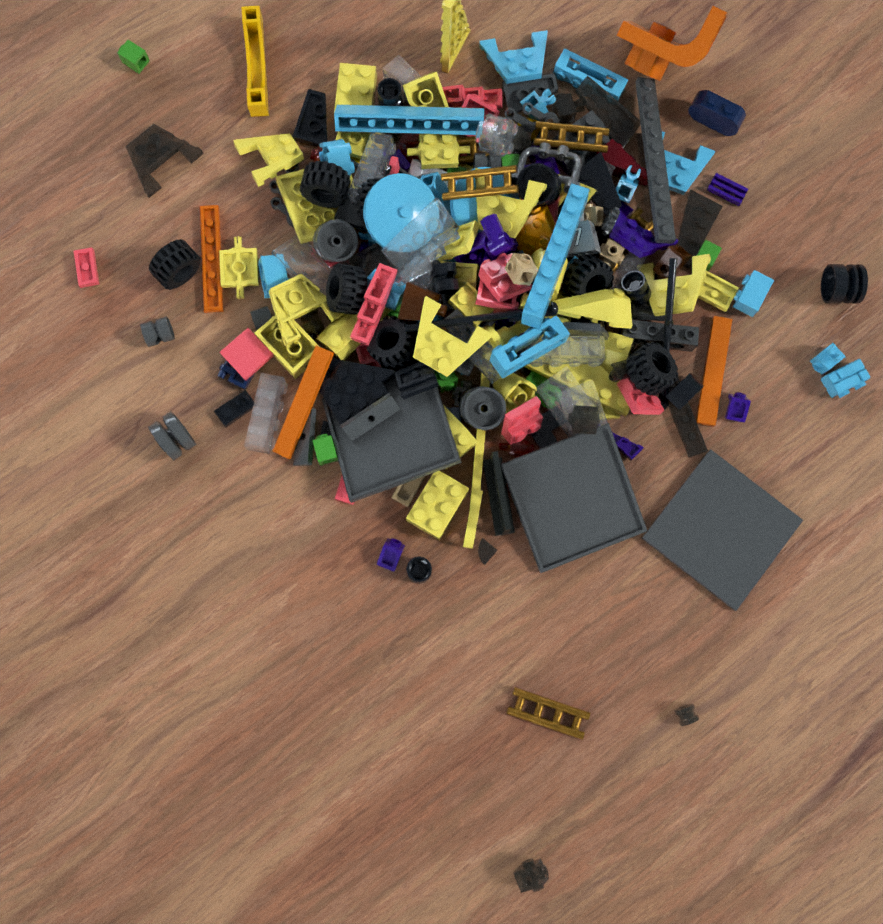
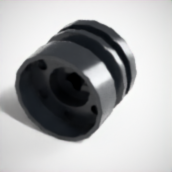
M541 163L530 164L519 173L516 185H518V194L523 200L529 180L547 184V188L542 192L536 206H549L559 198L562 190L560 177L547 165Z
M828 264L825 267L820 287L821 296L825 303H841L843 301L844 303L858 304L864 300L868 288V274L864 265L849 264L844 266L843 264Z

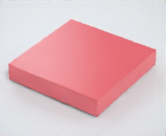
M249 328L219 352L245 381L274 357L273 353Z

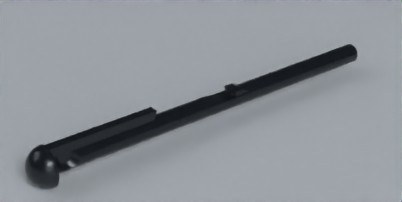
M670 258L663 334V347L668 352H670L671 328L673 326L677 258ZM669 387L659 393L658 396L664 410L669 406L668 399L666 398L669 394Z
M550 301L544 317L555 316L558 313L559 308L555 302ZM523 309L437 320L431 323L439 328L466 324L474 325L473 321L509 319V322L519 321L522 319ZM419 323L405 325L406 333L415 332L419 329Z

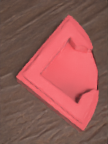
M392 156L389 162L391 171L388 175L397 174L400 170L398 157Z

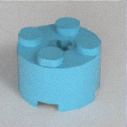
M343 139L319 144L320 148H322V151L319 152L321 162L334 163L342 167L343 170H346L350 176L352 173H355V166L351 162L349 155L352 153L349 142L345 143Z

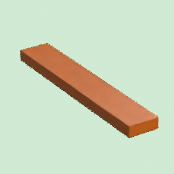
M200 206L204 312H224L223 288L220 281L219 250H221L219 206Z
M713 316L702 379L704 387L700 391L696 424L716 426L733 319Z
M317 345L315 346L273 452L287 459L292 458L334 356L333 352Z

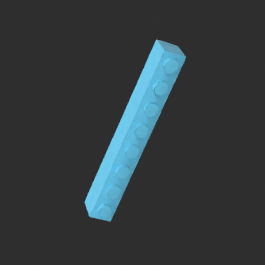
M337 105L334 112L335 131L453 135H483L484 108Z
M571 183L539 271L524 306L521 324L540 329L585 209L589 188Z

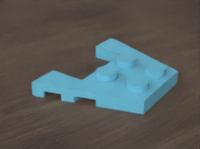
M547 30L531 33L533 47H526L524 49L499 52L495 38L479 41L480 49L484 50L488 60L493 62L496 71L506 84L542 78Z
M700 145L693 161L664 150L669 190L684 195L712 158L715 151Z

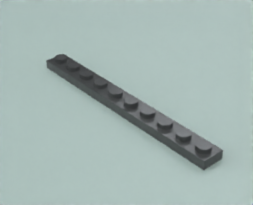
M638 77L635 84L655 242L673 244L676 241L655 79Z

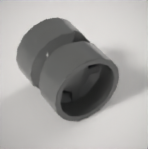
M474 153L473 169L478 167H501V154L490 153L489 156H486L485 153Z
M167 316L156 319L155 323L149 321L140 324L142 335L148 347L160 344L161 340L165 343L175 339L173 328Z

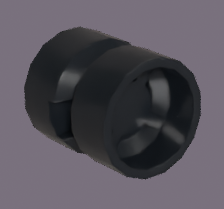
M392 78L382 80L377 88L379 106H401L402 91L400 83Z
M445 262L431 266L432 276L436 279L433 282L435 293L446 294L459 290L458 279L455 278L457 274L455 262Z
M634 270L623 276L621 286L625 294L630 298L631 304L642 305L646 303L651 297V290L644 274L641 271Z
M414 557L407 564V575L414 583H425L431 577V563L424 557Z

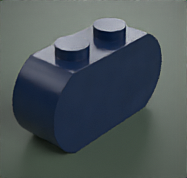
M709 90L699 91L688 109L689 115L693 120L725 136L736 135L746 117L745 110L741 106Z

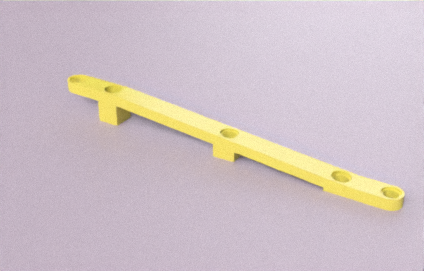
M486 343L483 345L480 386L483 387L490 386L492 364L490 362V355L486 351L488 348ZM477 428L470 508L463 543L464 548L473 549L483 494V491L480 489L486 430Z

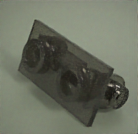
M318 308L301 316L302 322L309 321L303 326L305 332L313 340L317 338L316 335H320L325 329L323 322L319 318Z
M626 360L611 364L613 367L609 374L611 381L617 382L620 379L630 378L627 374Z

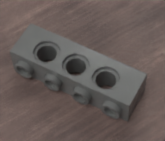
M632 320V328H620L619 334L633 338L632 345L643 346L648 342H654L663 347L664 323ZM673 324L671 328L670 349L693 352L698 346L699 327Z

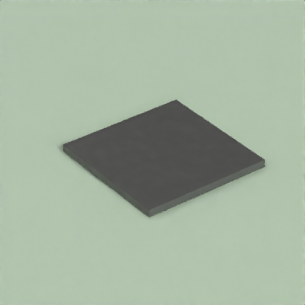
M420 362L414 363V364L409 365V366H407V367L413 366V365L418 364V363H420ZM396 376L390 378L383 384L401 410L353 441L344 432L325 399H322L348 498L351 503L462 463L438 387L403 399L400 395L401 392Z
M609 423L602 424L500 464L540 573L647 531Z
M710 449L641 539L728 607L737 611L797 530L803 519Z

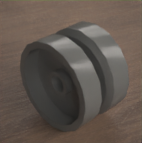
M336 219L324 222L314 232V249L318 256L325 261H345L352 257L357 249V233L353 226L346 221ZM335 237L338 244H334L333 239Z
M473 387L467 390L461 397L459 413L463 421L470 427L489 430L498 426L504 419L506 403L503 396L493 388Z
M172 411L163 416V422L167 429L158 421L148 427L158 445L173 461L182 455V450L178 443L185 450H190L197 445Z

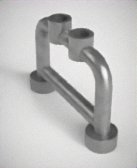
M543 142L540 144V147H529L522 151L517 164V173H511L512 185H516L518 175L525 167L527 157L533 154L538 155L542 159L554 157L558 161L572 160L575 164L571 177L559 175L561 183L565 184L564 191L568 193L571 183L580 186L578 178L582 167V160L576 153L569 152V148L565 145H560L558 150H553L550 144Z

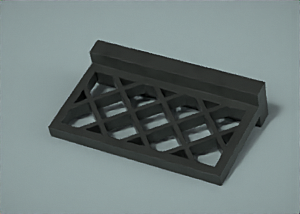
M498 451L492 452L490 459L483 460L495 536L515 533L507 484L500 466L503 461L502 457L499 458Z

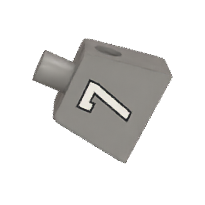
M584 212L567 258L601 253L595 225L589 220L584 221Z

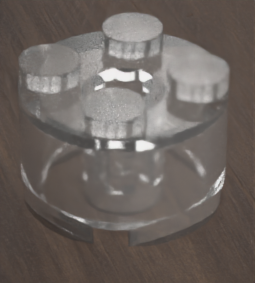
M494 114L484 116L487 118L484 121H480L476 130V143H479L480 146L478 149L481 152L499 157L512 154L515 137L519 129L518 125L510 118Z

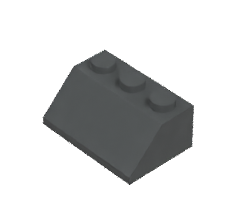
M592 110L572 124L605 128L604 123ZM566 132L565 141L576 142L577 133ZM584 134V143L595 144V135ZM558 135L551 140H558ZM603 136L602 145L610 141L608 136ZM569 149V152L580 156L582 166L596 156V152ZM554 158L564 172L571 177L575 164L574 161L567 159L566 161H558Z

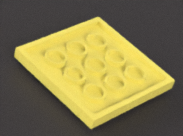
M304 169L278 175L275 179L300 244L313 241L316 229L324 222L334 220L338 207L326 208L314 205L301 195L300 185ZM351 175L349 188L358 190Z

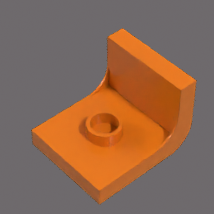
M712 6L699 34L688 44H678L672 41L676 32L653 21L650 29H647L635 22L623 21L616 36L634 44L624 64L658 81L662 80L670 62L681 67L693 66L708 54L728 12Z

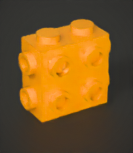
M540 205L534 206L527 221L516 237L518 251L523 250L525 254L531 256L538 249H547L555 227V222L547 205L542 207Z

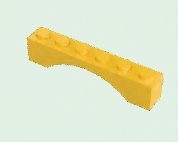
M259 5L244 6L241 9L247 60V106L251 117L269 116L263 18Z

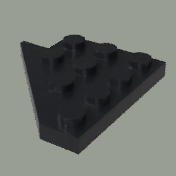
M332 358L320 387V392L341 426V424L389 393L383 383L394 377L395 371Z

